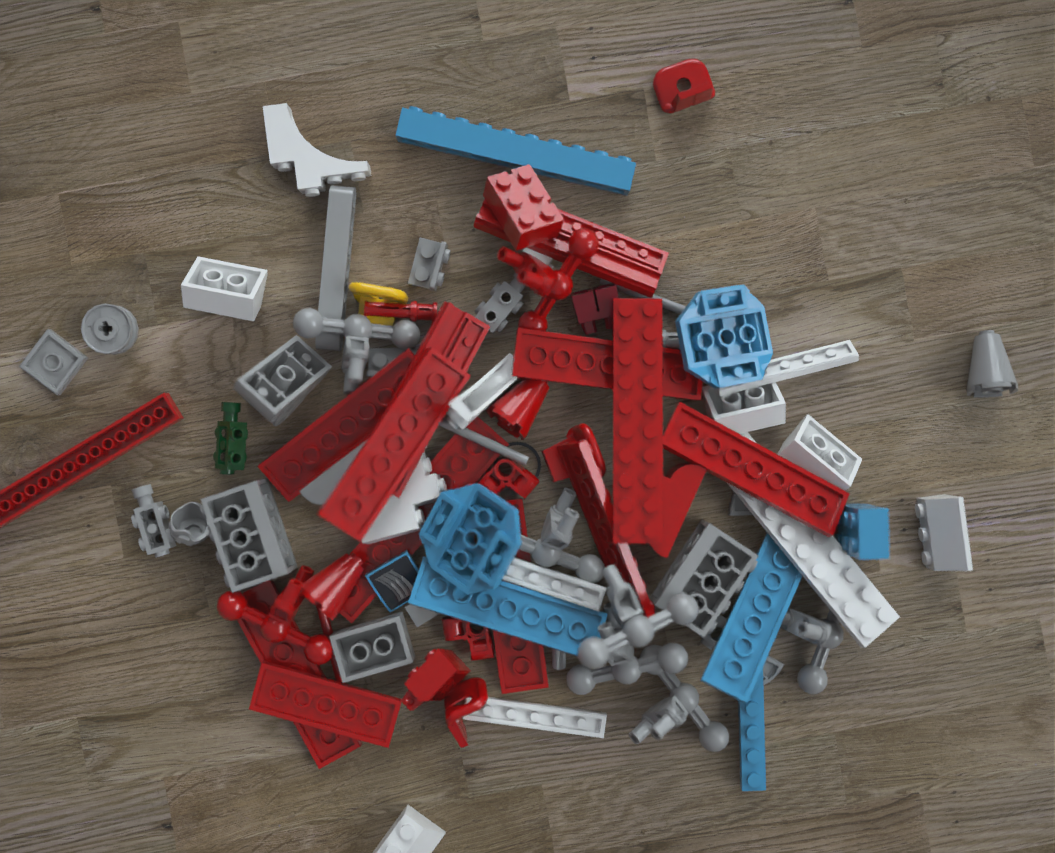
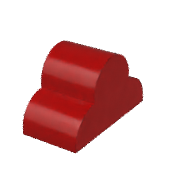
M680 463L670 468L665 476H663V544H648L659 555L665 558L668 557L707 469L691 463Z

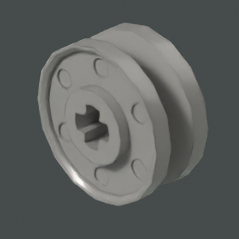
M106 303L95 305L87 311L82 319L81 333L83 340L88 347L98 353L113 355L124 353L134 345L138 337L139 328L136 318L129 310L122 306ZM112 326V332H108V327Z

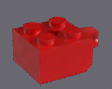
M433 649L426 655V661L420 668L417 666L408 674L409 679L404 685L409 690L401 701L409 711H414L426 701H442L471 671L453 650Z

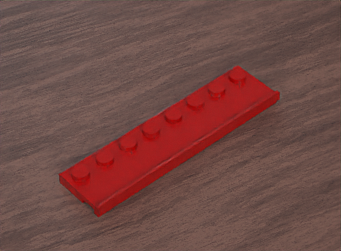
M484 199L473 227L510 242L487 201ZM560 209L558 210L564 221L559 236L527 247L564 263L570 253L568 241L571 234L581 228L590 229L598 237L599 247L597 253L588 259H582L576 269L649 298H652L669 254L666 251Z
M447 301L443 302L385 412L429 347L434 348L467 372L490 326L453 306L454 304ZM433 434L392 494L393 496L400 498Z

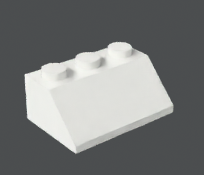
M197 257L181 284L183 308L254 321L262 305L268 272L264 269Z
M776 382L719 396L717 390L710 385L702 387L707 416L739 434L786 423V403Z
M808 414L783 442L778 452L779 456L844 491L851 487L862 461V458Z
M942 494L917 498L915 513L920 519L921 528L918 529L920 541L923 542L924 551H922L921 557L926 568L933 571L973 570L963 497Z
M407 804L373 853H432L446 832Z

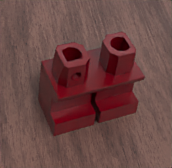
M614 283L592 287L593 291L588 288L570 294L576 320L581 324L585 335L597 332L595 320L604 319L606 329L613 328V298H618L617 287Z

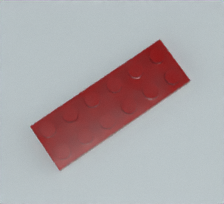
M263 661L249 710L389 748L402 699Z

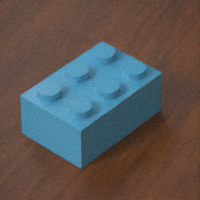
M866 503L845 505L838 522V533L835 534V539L842 546V549L847 552V555L859 560L890 559L888 508Z

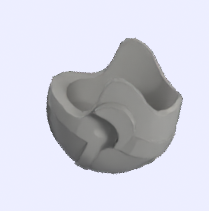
M188 502L171 515L169 532L177 543L192 546L201 543L209 537L208 528L210 526L207 518L205 519L201 513L200 503Z

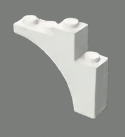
M287 103L263 106L270 164L275 169H278V171H290L292 167H295L297 188L305 196H318L320 192L326 191L325 182L327 181L328 184L342 183L343 179L362 181L366 179V176H371L370 165L367 161L337 159L319 151L307 142L299 132L292 116V110Z
M509 353L477 383L449 404L451 407L447 411L449 416L446 420L455 429L460 427L464 430L480 413L486 410L519 379L511 377L513 355Z
M425 452L421 456L400 498L393 495L390 497L362 539V543L372 544L422 529L425 517L422 509H419L418 506L436 502L440 493L447 491L444 478H440L435 473H429L432 471V465L429 457L426 458Z

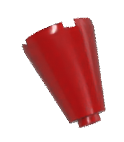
M524 379L491 404L486 412L491 419L495 415L498 418L497 425L517 439L520 436L521 440H524L550 389L548 386L549 382Z
M346 553L303 582L304 586L301 593L333 621L364 570L361 565L364 562L355 553H352L351 556Z

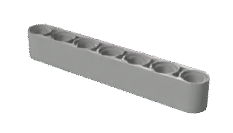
M331 185L329 189L318 312L323 318L345 320L356 206L355 187ZM321 332L316 336V349L341 351L344 335Z

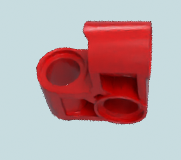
M502 457L477 484L483 485L497 496L508 486L525 500L540 481L518 462ZM500 464H510L512 472L510 474L502 473Z
M449 616L442 618L445 642L461 639L468 640L471 661L494 658V646L490 629L484 627L482 630H475L469 622Z

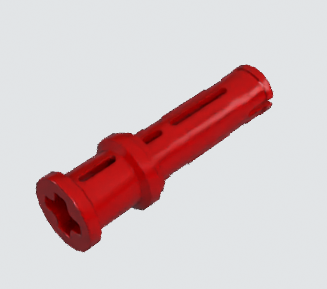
M365 301L364 316L410 318V321L413 322L426 320L433 323L437 315V302L422 304L413 301L410 304Z

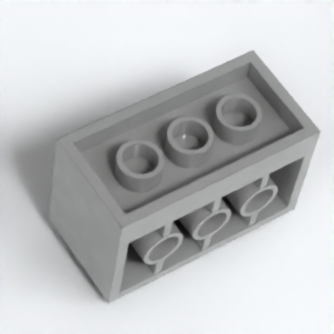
M268 478L256 480L200 499L202 503L200 505L201 513L205 519L207 518L210 526L208 528L211 541H215L218 550L216 551V558L219 564L223 565L225 571L224 581L226 586L231 588L232 592L286 575L298 568Z
M701 519L651 594L650 599L657 607L665 610L670 599L676 594L684 593L696 597L699 607L698 615L693 622L686 626L702 637H705L707 633L711 634L717 625L715 620L719 614H724L731 603L729 599L733 593H738L744 584L743 578L747 572L751 573L758 563L756 560L758 555L712 524ZM722 557L723 560L718 563V558ZM706 577L710 578L708 582H704Z

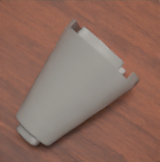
M994 330L981 331L974 338L966 388L968 396L974 393V397L989 398L1002 396V392L1009 390L1010 394L1018 391V383L1001 336L995 333Z

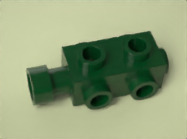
M221 402L223 421H218L217 428L215 429L217 440L213 459L215 461V468L220 469V474L234 475L235 470H244L247 460L245 452L246 440L248 438L247 422H238V412L241 413V403ZM223 429L225 430V435H224V436H222V430H223ZM222 453L224 454L223 460L220 459Z

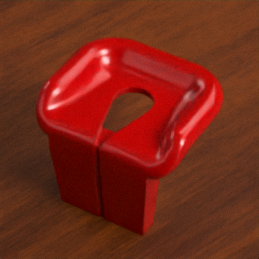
M686 59L664 67L655 74L653 79V87L663 112L668 114L678 112L715 97V89L705 64L698 59ZM685 78L689 80L691 88L680 92L677 88V81Z
M581 423L573 426L567 432L566 439L541 451L553 482L569 478L557 446L565 442L585 439L593 449V457L596 465L602 472V477L605 476L606 465L594 433L587 424Z
M473 677L460 682L444 698L446 724L461 748L468 746L466 727L461 717L478 711L488 701L487 685L485 680L480 677ZM466 698H472L471 701H469L466 704L459 706L455 705Z

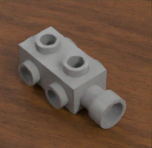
M517 273L513 275L514 279L510 284L506 281L502 284L497 283L489 293L492 297L488 302L482 301L474 311L477 314L475 318L490 326L488 332L490 331L494 334L497 330L501 333L509 323L506 320L511 312L516 314L524 304L521 302L523 295L520 293L525 287L528 288L529 286L519 283ZM505 293L511 296L508 302L502 300V295ZM489 312H494L496 315L493 321L487 319Z
M151 484L132 489L134 499L138 500L139 508L133 509L134 515L131 516L133 526L140 530L142 537L138 541L141 550L146 551L147 555L154 553L155 558L169 554V548L176 546V540L173 539L169 532L168 519L170 514L167 506L163 505L162 501L154 503L152 498L154 492ZM153 511L155 513L156 520H154L151 516ZM160 534L162 536L163 543L159 541L158 537Z

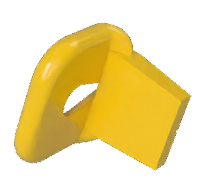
M359 282L349 284V290L359 302L358 314L364 315L365 301L407 304L408 295L399 289ZM366 316L372 324L393 326L396 320L395 317Z

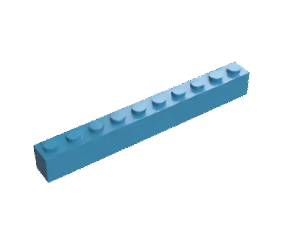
M409 106V109L402 107L395 135L398 142L512 169L530 164L537 175L626 196L630 192L636 162H631L632 159L626 156L614 158L608 156V153L595 150L593 153L585 151V148L579 145L564 146L558 140L549 139L548 142L542 141L533 134L521 136L511 129L502 128V131L492 129V126L486 123L470 124L469 120L456 117L453 120L446 118L445 114L439 112H432V114L424 113L422 109L414 106Z

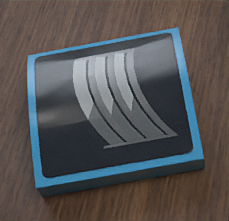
M405 550L366 573L365 577L387 610L392 612L409 602L419 568L408 550Z

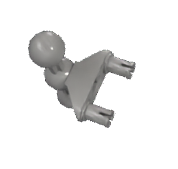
M304 308L298 311L293 319V328L296 333L306 339L314 338L321 332L344 335L345 342L341 370L345 373L343 393L347 395L358 387V383L362 382L363 371L369 354V338L392 340L396 347L405 350L415 347L421 337L419 327L413 321L407 319L400 320L393 326L372 324L366 316L361 314H353L345 320L323 318L317 310L312 308Z
M564 488L557 504L551 506L546 515L541 538L536 541L520 534L521 546L519 549L530 553L534 562L541 567L548 568L558 564L575 571L577 578L595 584L603 578L602 571L605 567L602 560L592 554L579 558L562 551L569 546L572 540V529L579 518V514L570 509L577 496L576 492L569 488Z
M615 565L608 566L602 571L609 585L605 593L611 602L612 614L623 630L604 640L596 637L586 638L578 648L577 655L579 661L590 669L601 668L606 664L610 653L628 644L636 647L646 646L652 640L655 631L673 622L680 625L690 624L698 615V604L691 595L684 593L676 594L670 599L667 609L649 618L644 617L631 585L624 583Z
M611 602L604 605L605 613L608 614V622L598 626L602 640L623 630L612 614ZM667 643L662 646L658 654L638 659L634 656V647L628 644L609 654V659L607 660L610 663L609 666L593 670L582 664L572 667L566 676L567 686L571 692L577 695H586L593 690L597 683L616 679V681L622 684H632L639 679L641 673L662 668V670L669 674H677L687 666L689 660L688 653L678 643Z
M788 608L781 628L817 645L811 664L803 666L798 672V685L807 694H819L828 684V677L823 668L829 651L839 646L843 641L844 632L842 626L831 610H829L827 619L820 620Z
M654 644L645 647L640 654V658L658 654L662 646ZM662 668L647 672L652 675H658L670 690L669 697L650 707L642 715V721L628 734L635 744H640L649 734L656 740H661L671 729L679 728L686 721L688 714L700 729L699 741L702 747L711 752H719L726 748L729 742L727 728L720 722L710 721L698 705L699 693L693 685L681 683L675 674H669L662 670Z

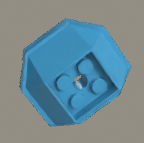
M744 284L697 292L675 321L684 370L714 389L762 380L773 355L765 308L749 292L750 290ZM721 334L724 337V343L721 340Z
M472 484L441 492L419 532L430 567L466 594L497 588L521 546L518 509L481 484ZM475 534L478 536L477 544L474 541Z

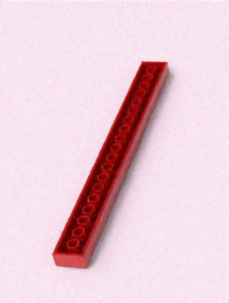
M162 393L0 491V528L184 419L170 394Z

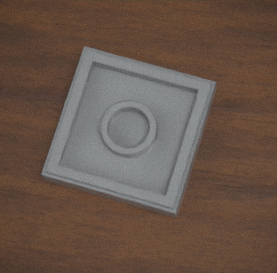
M47 329L19 367L53 393L61 395L88 360V357L53 330Z

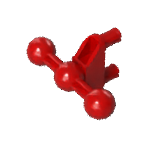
M581 228L571 234L568 241L570 253L560 270H553L550 266L526 252L517 253L506 247L500 248L497 254L498 260L513 266L519 283L529 286L535 294L542 297L535 310L525 312L520 317L518 322L519 328L547 331L548 323L546 317L556 300L560 301L571 294L573 289L571 276L581 260L588 259L597 253L599 241L597 235L592 230Z
M306 565L300 567L295 579H290L286 587L277 596L268 615L249 606L246 596L240 591H227L218 598L217 611L224 620L234 621L242 618L259 627L263 638L268 642L278 643L285 640L303 649L306 659L312 664L321 665L327 663L334 655L330 638L327 635L317 634L310 637L291 627V622L305 599V596L301 593L304 586L303 582L311 578L314 570Z

